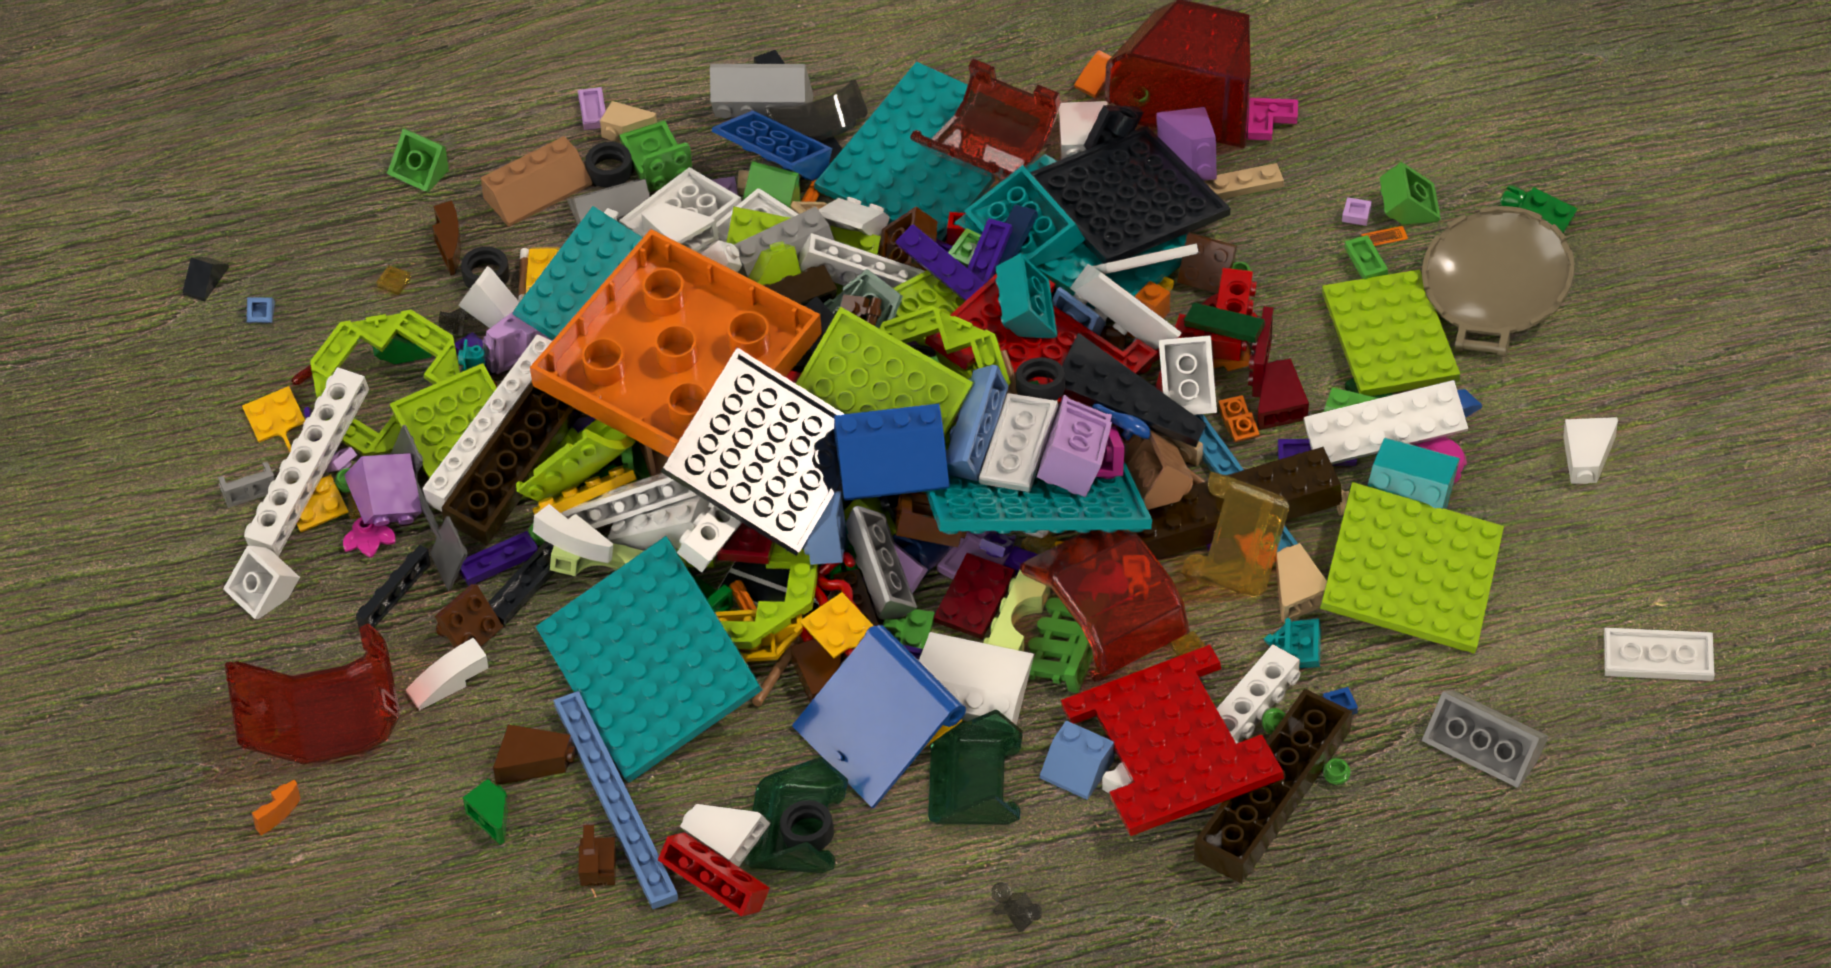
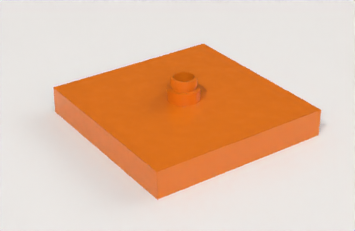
M650 229L530 366L532 384L541 391L670 457L736 348L741 349L786 377L822 334L821 318L819 313Z

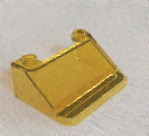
M1210 472L1208 489L1214 496L1223 498L1224 503L1208 557L1200 554L1189 556L1184 562L1181 573L1187 580L1251 597L1260 596L1265 592L1288 515L1289 504L1279 494L1226 475Z

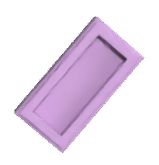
M602 87L578 90L584 130L601 128L600 119L606 111Z

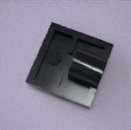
M1103 105L1083 146L1089 149L1119 136L1128 137L1130 132L1136 129L1144 112L1135 106Z

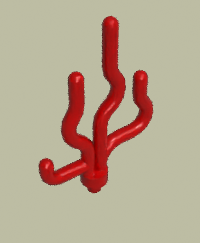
M844 551L842 562L848 567H854L856 564L854 557ZM827 563L819 567L814 596L819 603V607L829 601L821 588L829 591L841 590L856 606L853 602V590L849 583L839 579L828 580L825 577L839 563ZM803 626V631L799 636L804 642L813 640L814 637ZM855 648L847 649L844 653L849 656Z

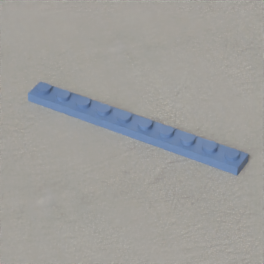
M579 691L553 700L554 707L567 734L571 735L572 744L576 747L579 759L652 910L678 901V894L664 865L658 861L659 855Z

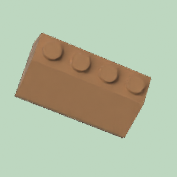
M563 136L481 177L483 198L507 226L510 227L591 186L592 180L578 151Z
M1150 430V438L1142 439L1126 464L1147 510L1180 501L1183 495L1189 493L1193 485V478L1176 444Z

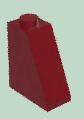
M1291 358L1266 363L1258 408V429L1262 430L1303 421L1304 417L1308 416L1309 402Z

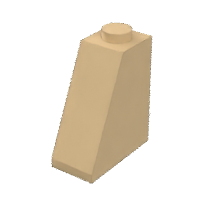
M1300 543L1291 547H1285L1277 552L1276 576L1281 620L1285 623L1287 617L1292 620L1320 608L1327 580Z

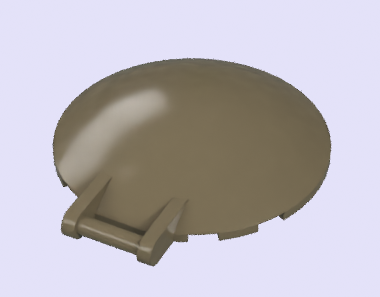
M1495 206L1479 209L1480 212L1469 216L1464 214L1447 224V228L1439 236L1436 235L1423 260L1422 280L1426 296L1435 310L1448 322L1459 327L1455 351L1464 352V349L1498 353V356L1506 357L1512 333L1528 329L1542 322L1563 303L1574 279V257L1562 231L1555 224L1551 225L1542 219L1540 214L1523 208ZM1468 332L1500 336L1499 343L1468 340L1467 336Z

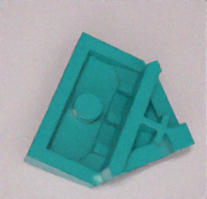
M1287 617L1285 624L1273 635L1268 634L1264 638L1265 643L1269 647L1273 644L1300 659L1299 668L1320 667L1321 623L1319 618L1291 622V619Z

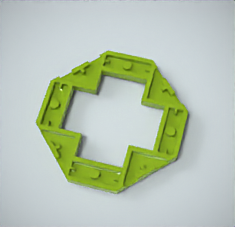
M934 306L884 321L879 328L905 344L940 332L947 354L972 346L978 369L997 365L1008 386L1011 383L996 335L988 330L979 329L961 318L950 316ZM957 422L951 424L944 436L945 450L949 448L951 442L950 431L953 426H956Z
M413 310L400 311V314L389 316L382 314L366 317V320L351 322V320L340 322L310 360L316 397L322 396L328 378L331 375L333 376L337 367H341L361 339L383 352L397 333L436 357L424 373V379L436 384L459 374L460 369L453 335ZM394 414L380 433L354 418L341 442L348 447H352L354 451L362 456L390 453L398 438L401 427Z
M775 543L770 563L766 564V568L790 569L785 602L758 601L755 622L721 621L737 649L755 648L762 643L761 639L770 633L775 635L790 625L791 619L800 613L805 615L813 609L819 568L818 564H810V556L805 555L803 549L795 556ZM716 556L707 567L714 568ZM681 557L687 568L694 567L692 564H690L688 561Z

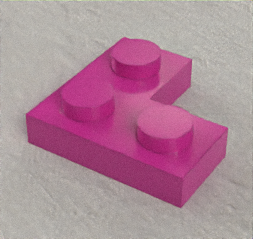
M1250 98L1248 140H1272L1273 123L1297 124L1298 100Z

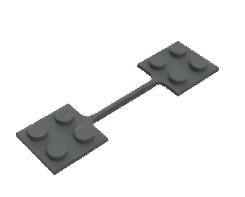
M403 425L391 454L410 453L420 504L432 531L436 535V541L430 554L447 590L451 591L455 580L458 578L460 568L466 560L467 551L449 516H446L441 529H439L417 482L418 471L423 465L422 455L418 452L407 426Z

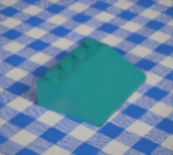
M1023 165L964 210L966 215L983 232L988 218L1006 222L1014 205L1035 209L1039 215L1018 253L1024 255L1034 266L1068 254L1085 240L1075 222Z

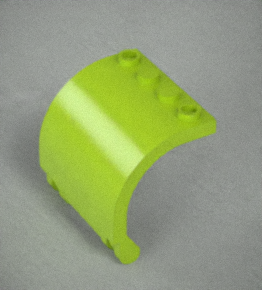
M597 419L579 433L574 428H571L554 451L555 454L533 470L534 476L525 483L520 481L516 483L517 492L538 502L548 497L555 499L562 496L563 490L580 486L631 447L636 440Z

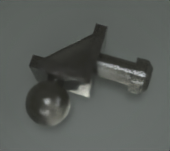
M462 308L450 313L441 311L439 313L438 326L453 335L454 342L456 338L454 334L463 336L466 320L470 326L475 328L482 326L483 323Z
M998 882L992 887V898L999 902L993 909V912L995 914H1007L1018 932H1022L1033 921L1041 918V906L1033 904L1026 893H1012L1011 887L1005 882Z

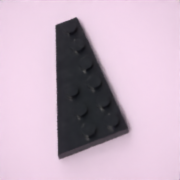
M1078 333L1062 365L1065 372V390L1063 395L1090 406L1100 404L1115 412L1132 415L1144 421L1150 430L1197 447L1206 426L1205 422Z

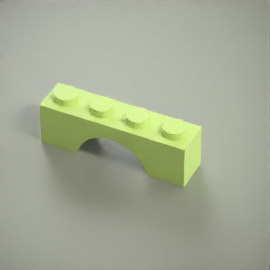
M613 543L612 560L609 563L583 558L554 546L551 553L550 570L576 576L580 571L591 566H606L617 570L642 553L643 550Z
M1020 569L1017 577L1012 578L1010 581L1008 597H1004L1001 601L999 617L993 619L990 638L986 637L983 643L1024 652V636L1017 632L1013 626L1020 618L1026 615L1042 613L1050 595V576Z

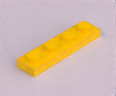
M623 466L615 467L608 471L609 475L600 478V476L590 478L585 481L586 485L578 489L576 486L570 487L562 491V496L555 499L553 497L542 499L538 502L539 506L532 508L534 515L537 514L548 504L562 513L636 480L634 471L623 468Z

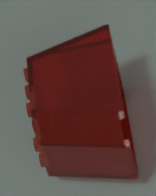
M1175 0L1155 10L1107 61L1105 100L1109 104L1114 103L1116 106L1139 107L1144 113L1138 124L1147 125L1152 128H1157L1156 113L1205 107L1216 142L1245 148L1251 81L1249 14L1187 0ZM1146 91H1148V99L1145 102H1139L1140 99L1146 96Z

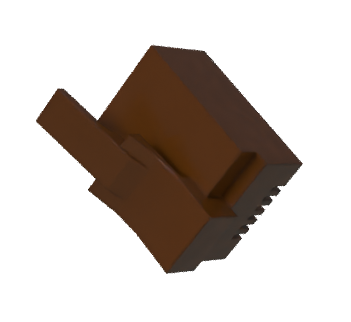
M583 825V838H580L578 874L581 886H589V884L590 886L592 884L599 886V884L602 885L603 883L604 885L606 883L607 885H615V837L594 838V825Z

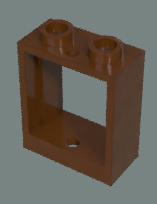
M915 492L899 495L895 510L896 536L953 547L959 546L961 538L965 539L967 531H959L956 534H946L943 531H939L926 493Z

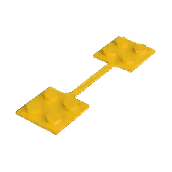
M289 386L242 405L259 443L274 436H281L289 452H291L287 432L304 424L305 419ZM331 474L320 479L296 523L300 533L349 513Z
M842 592L800 620V623L833 658H836L847 649L856 648L865 637L866 631L873 626ZM962 719L951 727L943 725L926 746L961 723Z

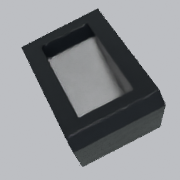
M191 257L183 287V295L206 301L228 270L229 265L208 257Z

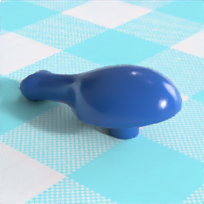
M1100 404L1092 406L1093 409L1105 414H1112L1110 422L1124 429L1121 435L1128 441L1133 434L1144 439L1150 438V428L1141 419L1132 415L1115 412Z

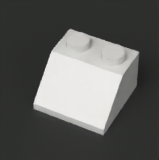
M247 546L223 590L254 619H260L289 598L300 576L269 548Z

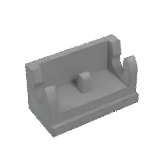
M268 461L262 463L264 467L262 472L245 476L238 480L226 483L223 476L218 477L219 487L228 508L267 496L269 485L275 480Z

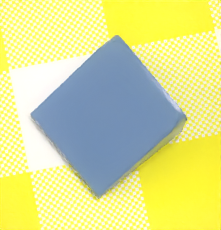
M247 298V323H272L275 300L273 298Z

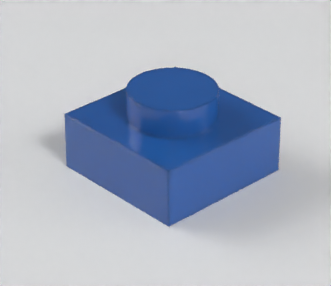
M1349 687L1323 694L1324 698L1351 710L1352 715L1358 714V706Z

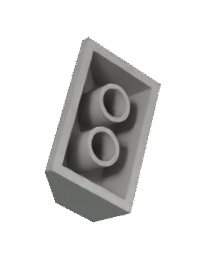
M638 179L568 198L567 200L576 223L579 225L592 206L602 212H605L607 208L617 211V221L619 222L623 216L647 200L650 195L646 180Z

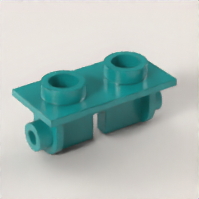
M467 339L464 341L463 350H459L458 355L459 365H463L461 372L482 363L485 366L484 350L478 345L468 347Z

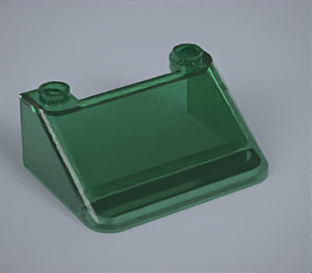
M993 710L955 726L932 742L928 817L934 824L1007 825L1020 820V807L1015 802L1009 801L1005 803L1003 801L1005 756H1014L1020 751L1023 730L999 710Z
M823 757L806 761L764 777L757 785L752 811L763 815L770 825L746 856L744 863L753 869L824 873L833 870L835 856L828 850L818 851L808 842L788 848L782 837L780 819L783 812L790 805L799 801L813 800L822 803L827 808L830 803L838 804L842 802L846 795L848 778ZM814 818L802 819L792 826L791 831L800 836L812 835L822 828L823 822Z

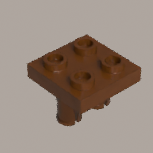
M1192 233L1187 234L1185 246L1197 244L1198 252L1194 255L1182 257L1177 283L1218 293L1223 268H1233L1237 245Z
M471 584L434 616L438 622L436 625L437 634L442 637L447 636L454 648L472 638L481 647L503 628L502 623L477 584Z

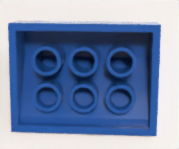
M753 110L712 127L711 131L742 146L744 150L755 152L767 161H774L780 164L783 169L799 173L802 178L811 181L818 179L826 170L832 153V148Z
M939 404L834 415V434L844 501L949 489L944 432Z

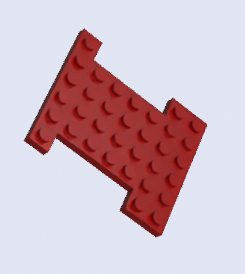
M997 274L950 315L970 322L979 329L994 333L1000 350L1007 351L1014 373H1016L1017 368L1023 362L1032 358H1050L1062 366L1078 333L1137 375L1156 359L1158 353L1138 338L1124 351H1121L1054 305L1057 337H1018L1002 324V309L998 301V297H1000L999 288L995 281ZM1049 280L1050 290L1052 293L1054 291L1055 283ZM940 332L927 336L925 339V344L965 371L976 362L972 346L947 354ZM1036 377L1027 382L1038 380L1039 384L1043 385L1054 380L1047 377ZM1062 395L1058 400H1056L1058 406L1064 395ZM1068 397V398L1071 399V400H1074V401H1076V402H1079V403H1081V404H1083V405H1086V406L1092 408V406H1090V405H1087V404H1085V403H1082V402H1080V401H1077V400H1075V399H1072V398Z
M1210 644L1060 700L1062 709L1069 722L1076 724L1097 716L1109 740L1114 741V749L1132 783L1109 791V794L1130 836L1284 779L1283 770L1262 734L1236 744L1199 677L1221 670L1220 661Z

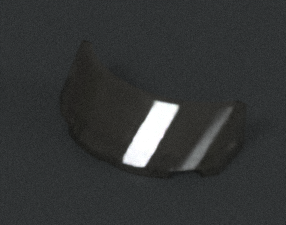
M856 79L851 80L838 92L814 102L795 106H769L765 108L768 118L816 141L837 136L852 129L857 125V119L865 118L868 114Z

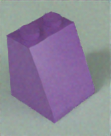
M1205 107L1156 113L1157 136L1203 181L1217 179L1216 137Z
M410 453L362 456L344 475L364 524L374 523L375 526H385L390 522H399L400 525L410 524L422 512Z

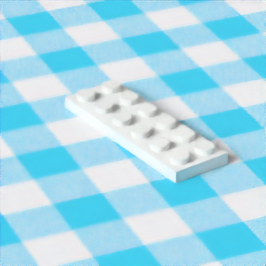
M1454 380L1306 416L1303 419L1311 449L1324 447L1332 465L1377 454L1384 438L1414 445L1468 431V425Z

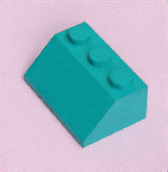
M1021 253L996 266L997 278L995 281L999 288L1000 297H998V301L1002 309L1001 321L1004 327L1008 330L1010 329L1018 337H1057L1049 279Z
M1384 438L1373 463L1367 486L1426 503L1435 509H1447L1460 458Z

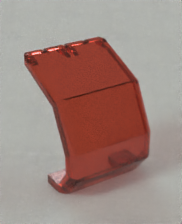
M972 59L968 65L970 80L963 101L954 116L931 139L923 136L921 131L918 130L912 132L910 139L936 156L1001 182L1022 165L1027 169L1041 153L1051 135L1061 105L1060 93L1037 85L1033 94L997 80L993 66Z
M1091 530L1088 533H1081L1020 565L1023 575L1053 589L1082 628L1093 652L1096 669L1089 673L1094 682L1190 633L1185 604L1172 578L1141 537L1126 530H1117L1113 533Z
M367 623L359 628L362 646L366 651L364 656L345 666L294 676L239 661L226 662L224 667L228 682L229 698L232 703L231 710L237 743L243 749L307 765L362 754L387 741L400 718V709L388 647L383 636Z

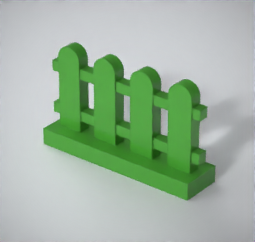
M1098 594L1095 603L1093 599L1088 598L1086 602L1070 600L1068 595H1061L1060 598L1052 597L1046 601L1047 611L1053 615L1052 618L1043 617L1037 622L1038 631L1044 634L1043 638L1034 637L1028 642L1030 652L1035 654L1028 679L1034 680L1038 676L1053 679V683L1060 684L1061 680L1066 681L1068 692L1079 693L1113 613L1108 595ZM1061 617L1078 618L1077 622L1062 620ZM1057 636L1070 639L1068 642L1060 640H1053L1052 637ZM1044 656L1060 658L1061 660L1060 662L1044 660L1043 658Z

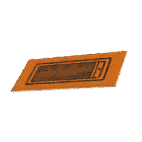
M1403 226L1361 234L1362 236L1368 235L1374 246L1408 239Z

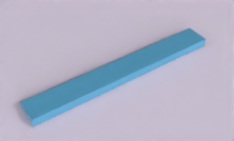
M1203 414L1195 415L1206 423L1199 442L1203 443V461L1213 475L1219 478L1244 470ZM1283 522L1260 529L1263 532L1264 541L1276 551V554L1285 547L1298 544Z

